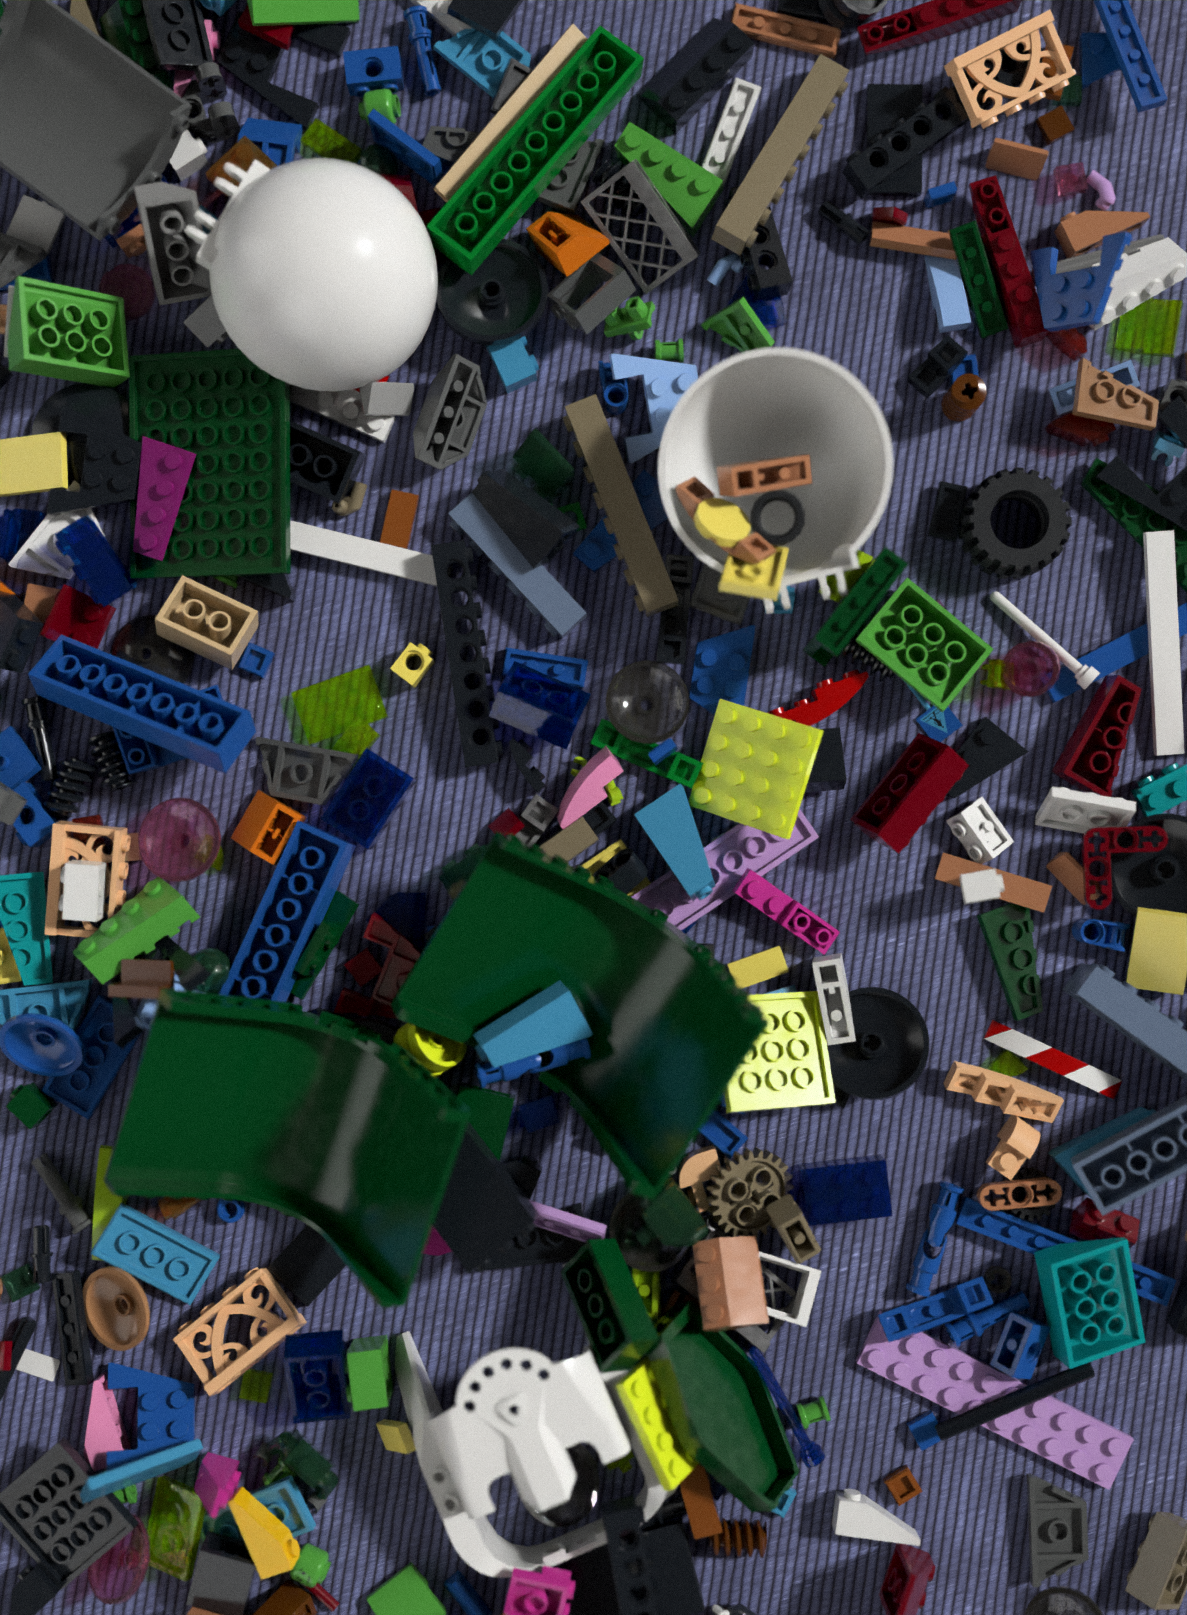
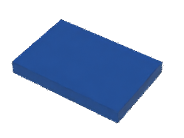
M373 108L368 115L373 140L431 185L435 186L443 177L440 158Z

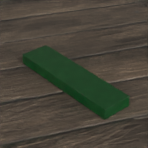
M976 220L948 230L980 338L1008 329Z

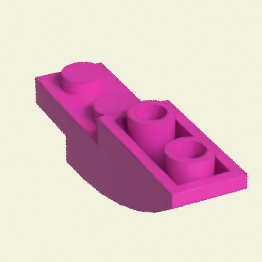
M749 868L746 869L732 889L735 894L750 903V905L824 955L840 933V931Z

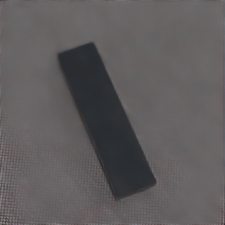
M80 1270L56 1271L51 1273L65 1385H89L94 1382Z

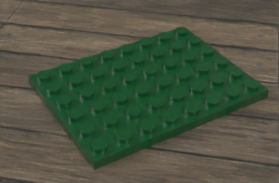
M240 349L129 356L130 438L142 443L144 436L196 454L163 561L133 551L137 501L130 502V577L137 580L181 578L182 575L191 578L291 574L289 383L275 378L262 370Z

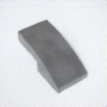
M536 794L521 814L519 820L525 826L515 836L523 841L522 844L529 847L531 844H536L559 809Z

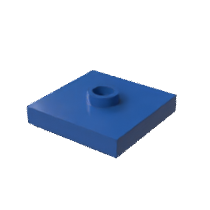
M9 726L0 733V782L13 790L22 782L29 780L42 768L16 729Z

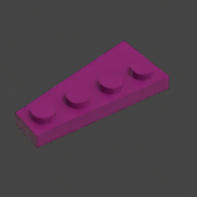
M144 436L142 438L133 551L163 561L196 454Z

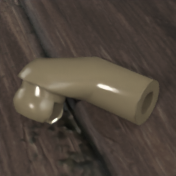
M354 481L350 496L343 498L340 504L333 501V511L339 516H348L360 510L367 485Z

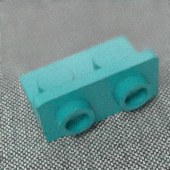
M1174 762L1161 769L1163 774L1155 778L1153 775H1149L1137 781L1138 787L1132 789L1131 792L1144 817L1161 814L1187 800V764L1178 765L1177 762Z

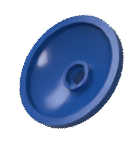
M38 1013L20 1014L8 1019L0 1030V1048L14 1064L31 1073L52 1077L63 1076L75 1071L83 1060L84 1047L78 1035L67 1024L54 1017Z

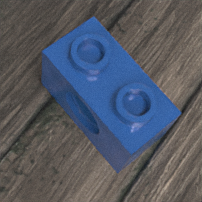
M398 46L343 52L346 84L350 96L363 98L365 92L378 89H390L393 94L404 90L402 64ZM376 70L380 72L376 77L368 76L371 71Z
M22 782L13 789L27 800V803L13 824L17 830L15 834L23 845L39 847L52 837L53 823L60 820L52 810L43 805L45 800L33 784ZM28 809L33 813V820L29 824L24 821V813Z
M1010 1312L990 1365L1012 1378L1031 1380L1051 1327L1028 1314Z

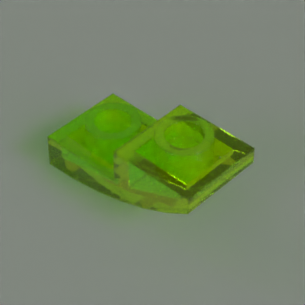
M360 716L354 720L331 749L359 755L346 777L365 758L363 755L381 736Z

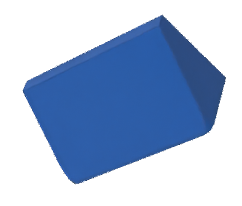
M460 1571L455 1572L444 1581V1587L467 1615H493L492 1610Z

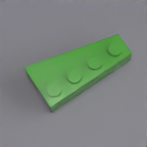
M629 121L614 145L617 157L625 165H628L634 159L638 160L677 219L694 237L721 195L723 180Z
M158 876L148 882L143 890L133 899L125 902L122 908L114 916L105 920L100 928L89 938L81 941L72 953L104 984L121 972L122 959H134L138 954H148L156 948L155 943L167 934L170 938L180 932L178 928L180 925L188 920L193 923L200 916L178 891Z

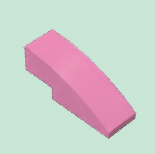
M607 746L602 748L587 762L566 791L559 806V811L556 814L563 830L608 797L604 786L624 772L619 761Z

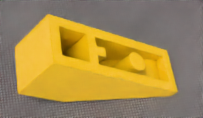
M243 1486L237 1488L229 1499L228 1504L261 1580L292 1570L300 1557V1547L298 1541L293 1538L290 1529Z

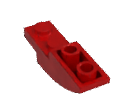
M856 669L843 674V680L833 683L832 678L816 683L817 689L811 692L814 702H811L810 698L795 702V708L784 711V708L780 707L767 713L812 726L847 703L868 679V672L860 674L859 670Z

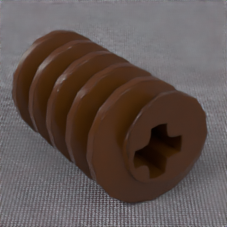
M972 373L959 376L943 396L941 408L944 415L956 422L969 419L985 401L987 390L984 381Z
M721 1518L720 1522L723 1533L708 1537V1549L712 1547L715 1556H718L722 1547L726 1556H730L732 1548H735L738 1557H741L743 1549H746L748 1556L752 1558L754 1550L758 1549L760 1558H763L767 1546V1525L765 1521L762 1528L759 1520H754L750 1528L748 1520L743 1519L739 1527L737 1520L733 1518L728 1527L725 1518Z

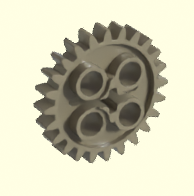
M745 1147L743 1156L734 1151V1160L731 1161L725 1157L726 1166L724 1168L716 1166L719 1175L710 1176L715 1184L706 1188L713 1194L706 1198V1201L712 1205L708 1208V1211L714 1216L712 1220L724 1232L730 1233L733 1237L737 1235L748 1236V1233L751 1236L757 1237L758 1230L766 1235L768 1225L775 1229L776 1227L766 1208L783 1196L789 1195L788 1191L794 1188V1185L789 1182L793 1176L786 1171L788 1166L781 1161V1158L772 1154L767 1149L762 1151L755 1147L752 1152ZM761 1171L760 1176L756 1178L757 1174ZM737 1183L735 1189L731 1191L733 1185Z

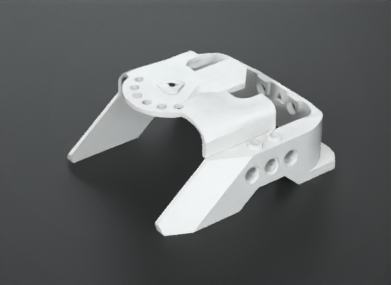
M410 1331L397 1336L395 1372L420 1467L451 1542L467 1564L485 1575L509 1578L512 1576L513 1567L540 1572L543 1565L555 1566L607 1543L602 1518L548 1542L528 1547L512 1544L498 1535L487 1518V1514L495 1511L489 1496V1485L494 1479L509 1472L512 1474L522 1500L528 1502L539 1511H544L569 1500L576 1472L566 1448L580 1442L593 1444L598 1450L603 1464H606L625 1455L630 1450L631 1443L645 1476L644 1486L635 1499L636 1505H642L645 1522L656 1513L663 1501L676 1492L679 1484L673 1490L664 1491L615 1387V1384L635 1366L626 1371L602 1373L590 1343L584 1347V1353L580 1356L552 1363L544 1355L530 1349L518 1347L503 1348L484 1355L468 1369L459 1385L456 1405L443 1413ZM509 1359L512 1362V1366L505 1369L501 1366V1361ZM529 1360L532 1366L530 1369L524 1370L520 1365L521 1362ZM487 1366L494 1370V1374L490 1377L483 1374V1369ZM541 1369H546L549 1372L547 1379H541L538 1376V1372ZM472 1382H478L481 1385V1389L477 1392L472 1391L469 1386ZM465 1402H474L475 1409L472 1411L466 1410L464 1407ZM517 1405L519 1409L517 1412H512L509 1410V1407ZM626 1529L620 1535L624 1536L633 1530Z

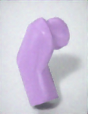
M1093 170L1085 182L1099 192L1100 197L1096 200V206L1105 211L1109 209L1111 204H1114L1116 199L1113 186L1110 181Z

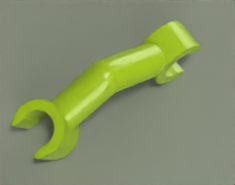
M575 757L573 762L579 763L583 767L587 764V760L583 757ZM572 769L570 773L576 777L580 770ZM614 780L604 786L610 806L621 803L623 799L620 789L616 787Z

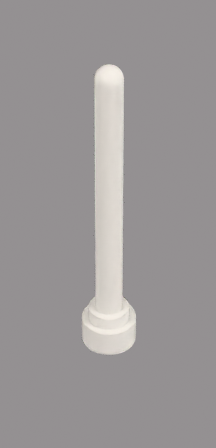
M999 592L991 593V601L1075 673L1074 677L1078 680L1076 683L1084 690L1100 674L1093 666L1089 668L1086 664L1084 666L1080 664Z

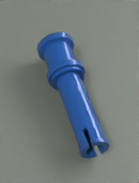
M413 6L403 12L404 19L408 21L410 30L408 38L416 51L424 95L434 96L441 92V87L430 43L433 34L427 24L426 16L428 11L425 6Z
M1019 1291L976 1314L974 1312L970 1313L953 1324L946 1323L945 1328L953 1344L958 1348L962 1342L974 1336H982L983 1330L1007 1319L1010 1312L1018 1313L1030 1308V1304L1025 1294Z

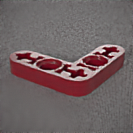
M1157 826L1099 827L1086 831L1082 837L1085 903L1090 908L1097 910L1105 909L1111 903L1110 853L1161 851L1168 843L1166 831ZM1137 831H1141L1140 837L1151 836L1152 831H1155L1156 836H1161V842H1157L1156 847L1152 846V842H1140L1142 848H1137L1139 843ZM1094 832L1097 833L1099 838H1103V843L1098 844V853L1104 851L1105 857L1094 856L1088 858V852L1094 853V844L1088 842V839L1094 836ZM1121 832H1128L1132 836L1133 841L1128 848H1122L1117 843V836ZM1093 861H1100L1105 867V871L1100 877H1094L1089 872V865ZM1089 880H1105L1106 885H1099L1100 893L1105 894V900H1101L1100 905H1096V901L1090 898V895L1096 892V885L1089 886Z

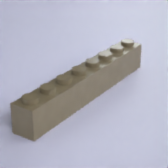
M820 54L717 222L712 240L738 255L742 254L746 246L748 248L752 247L759 234L756 232L759 225L764 227L772 211L769 210V207L772 203L778 204L785 191L782 188L785 181L790 184L798 169L795 167L797 161L803 162L811 148L808 145L811 139L816 141L823 128V125L820 124L823 118L828 120L836 107V104L833 103L835 98L841 99L849 85V83L845 82L849 72L848 69Z
M594 394L565 406L566 416L562 417L568 433L572 431L576 438V441L572 442L578 458H584L586 467L582 468L588 484L594 483L597 491L593 493L595 503L598 509L603 508L607 516V518L603 519L608 535L614 534L617 544H614L613 547L618 560L624 559L627 569L623 572L628 585L635 586L638 595L633 597L639 612L645 611L646 616L649 617L677 606V595L597 395Z

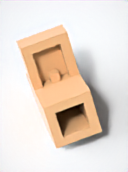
M1011 1115L997 1134V1137L1001 1140L986 1163L1009 1180H1012L1026 1158L1030 1159L1040 1141V1132L1018 1116Z
M713 1144L690 1152L682 1160L678 1170L680 1189L692 1186V1189L687 1190L692 1206L698 1205L699 1212L707 1211L710 1207L706 1201L707 1196L702 1182L711 1180V1175H719L716 1166H720V1162Z

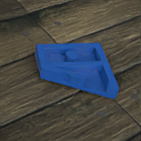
M1082 32L1079 37L1080 89H1085L1091 83L1101 78L1105 79L1113 75L1115 71L1121 70L1107 33Z

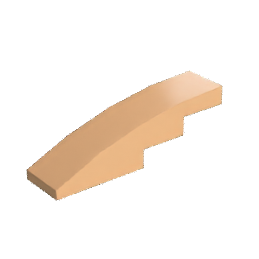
M957 1061L953 1062L943 1082L946 1090L972 1095L975 1102L999 1106L1005 1114L1053 1123L1064 1102L1062 1097L1032 1084L982 1067Z

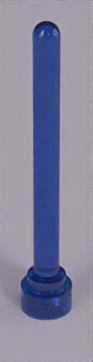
M756 1346L750 1347L749 1354L801 1445L800 1457L807 1468L819 1465L825 1459L822 1448L808 1437L760 1349Z

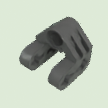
M214 62L199 65L194 70L196 79L190 82L182 98L192 105L190 113H199L197 117L190 119L187 130L213 144L235 137L239 134L240 128L230 102H218L208 108L209 118H207L203 107L204 104L222 99L227 94L219 66Z

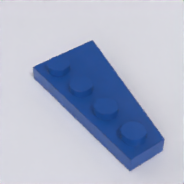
M643 470L632 485L649 528L652 531L667 521L668 515L663 505L659 482ZM606 515L573 553V556L593 573L617 557L613 547L614 544H617L614 534L608 535L603 519L607 518Z

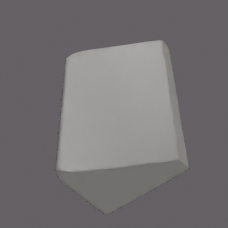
M370 382L360 387L365 415L409 416L414 383Z

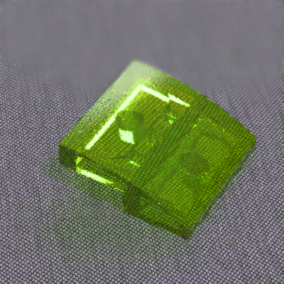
M1152 297L1121 315L1115 349L1142 355L1174 358L1183 301L1154 299Z

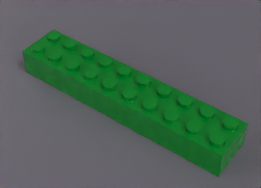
M600 25L426 226L433 247L472 275L638 81L642 74L644 58Z

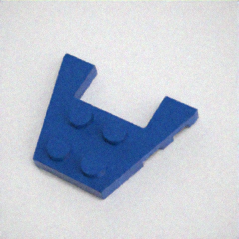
M1124 231L1103 236L1099 266L1056 274L1058 249L1047 247L1031 251L1030 255L1044 329L1053 332L1100 323L1113 289L1110 287L1115 271H1120L1123 263L1121 256L1125 245H1130L1132 234Z
M108 1363V1390L138 1388L137 1449L107 1452L106 1472L195 1440V1384L116 1363Z

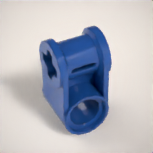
M600 360L598 361L604 407L612 415L622 414L628 407V377L614 380L610 362L604 363ZM618 394L622 396L623 401L612 403L609 397Z
M1081 918L1073 924L1072 935L1081 943L1126 952L1127 948L1124 946L1126 931L1130 929L1131 924ZM1088 924L1093 928L1090 938H1086L1084 935V928Z

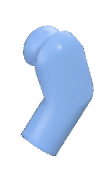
M732 253L719 259L707 280L718 287L727 271L732 269L736 273L741 272L743 266L741 265L739 255Z

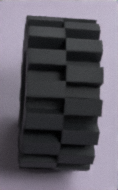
M1021 1167L1022 1170H1018L1012 1180L1050 1177L1036 1168ZM1046 1184L1045 1190L1039 1191L1046 1198H1049V1193L1054 1192V1189ZM1023 1186L1013 1189L1012 1198L1014 1201H1021L1019 1193ZM1004 1192V1194H1002V1196H1003V1198L1006 1200L1005 1203H1007L1008 1201H1007V1199H1006L1005 1192ZM1056 1204L1010 1210L1023 1220L1024 1218L1028 1221H1033L1034 1218L1041 1220L1043 1219L1042 1215L1048 1216L1050 1214L1049 1209H1054Z

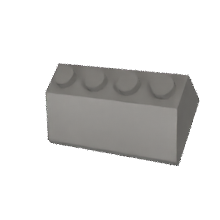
M164 182L134 186L154 288L159 304H171L211 295L209 270L196 262V255L202 245L189 237L184 231L187 225H190L203 232L202 224L193 216L199 210L196 192Z

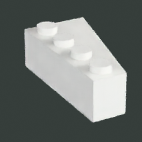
M1169 237L1140 247L1135 254L1128 256L1126 253H1123L1121 256L1123 263L1120 271H1115L1110 284V287L1113 289L1100 323L1089 326L1095 331L1153 296L1158 295L1175 283L1182 281L1187 277V253ZM1100 262L1093 264L1092 267L1099 266Z

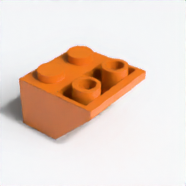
M546 212L526 228L537 252L566 277L575 272L610 243L607 237L579 215L573 216L565 213Z
M258 790L233 832L231 839L265 861L278 865L297 821L305 822L307 817Z

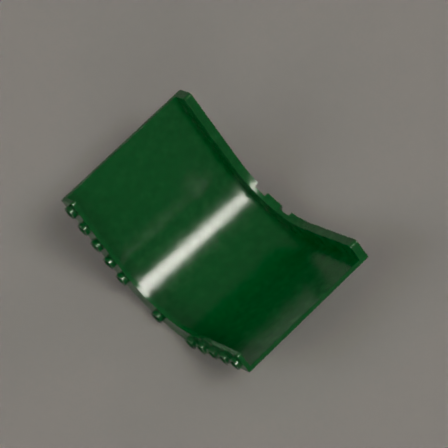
M495 832L390 1005L398 1019L474 1048L478 1043L473 1034L560 980L572 994L593 1035L587 1038L591 1058L585 1059L581 1057L568 1061V1065L538 1072L541 1074L538 1080L556 1093L563 1091L572 1099L569 1104L584 1119L628 1189L635 1194L654 1200L770 1023L762 1015L763 1009L748 999L750 994L736 985L737 979L724 971L725 966L720 961L711 957L713 952L704 945L697 944L676 926L667 921L668 916L657 908L651 910L636 899L613 887L614 883L604 876L600 875L596 878L592 876L589 870L580 865H577L576 868L570 866L569 862L559 855L551 857L546 855V852L535 844H531L530 847L522 844L523 841L511 833L505 836ZM547 1051L538 1053L541 1057V1068L546 1067L550 1063V1055Z
M161 988L104 1176V1182L111 1193L118 1197L141 1195L146 1198L169 1196L173 1199L195 1197L200 1200H208L209 1198H221L226 1201L242 1200L276 1209L285 1216L295 1217L320 1233L378 1306L382 1308L405 1306L470 1111L410 1052L397 1043L389 1045L379 1039L380 1033L354 1021L325 1011H321L320 1016L302 1011V1005L282 1001Z

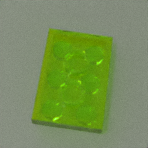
M370 665L291 692L309 745H314L389 718Z
M168 1476L158 1478L141 1562L182 1581L192 1579L206 1508L194 1487Z

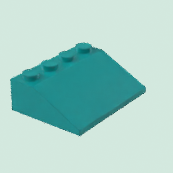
M1119 1237L1062 1243L1034 1252L1047 1323L1051 1327L1049 1334L1053 1355L1069 1369L1146 1343L1127 1238Z

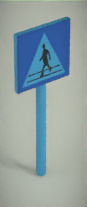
M906 683L926 709V712L919 716L916 721L930 738L941 742L963 726L949 707L944 712H941L935 706L930 707L923 696Z

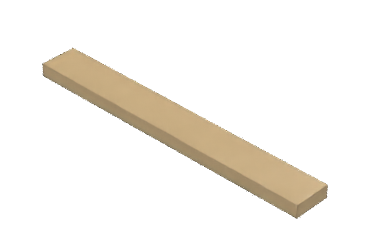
M574 24L567 28L434 186L433 190L446 203L588 40Z

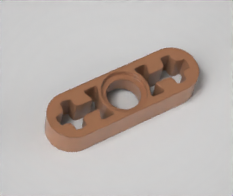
M1048 1177L990 1182L981 1185L977 1191L979 1203L990 1211L1054 1205L1060 1200L1062 1195L1060 1185ZM1046 1184L1054 1189V1192L1049 1193V1198H1046L1041 1193L1033 1194L1031 1185H1034L1033 1188L1036 1191L1045 1190ZM1023 1186L1027 1192L1026 1198L1020 1202L1014 1201L1012 1198L1013 1189ZM1006 1187L1005 1196L1008 1201L1007 1203H1005L1003 1197L993 1198V1203L991 1204L987 1199H984V1196L989 1195V1190L992 1189L995 1194H1004L1003 1188Z

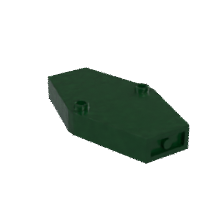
M692 1301L673 1305L654 1326L659 1340L647 1351V1355L678 1439L684 1449L751 1512H770L779 1505V1499L785 1491L792 1487V1481L800 1471L763 1373L758 1365L723 1331L711 1332L704 1330L701 1309Z

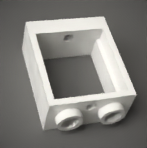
M759 1251L760 1260L802 1272L792 1313L789 1314L767 1307L768 1315L807 1327L821 1271Z

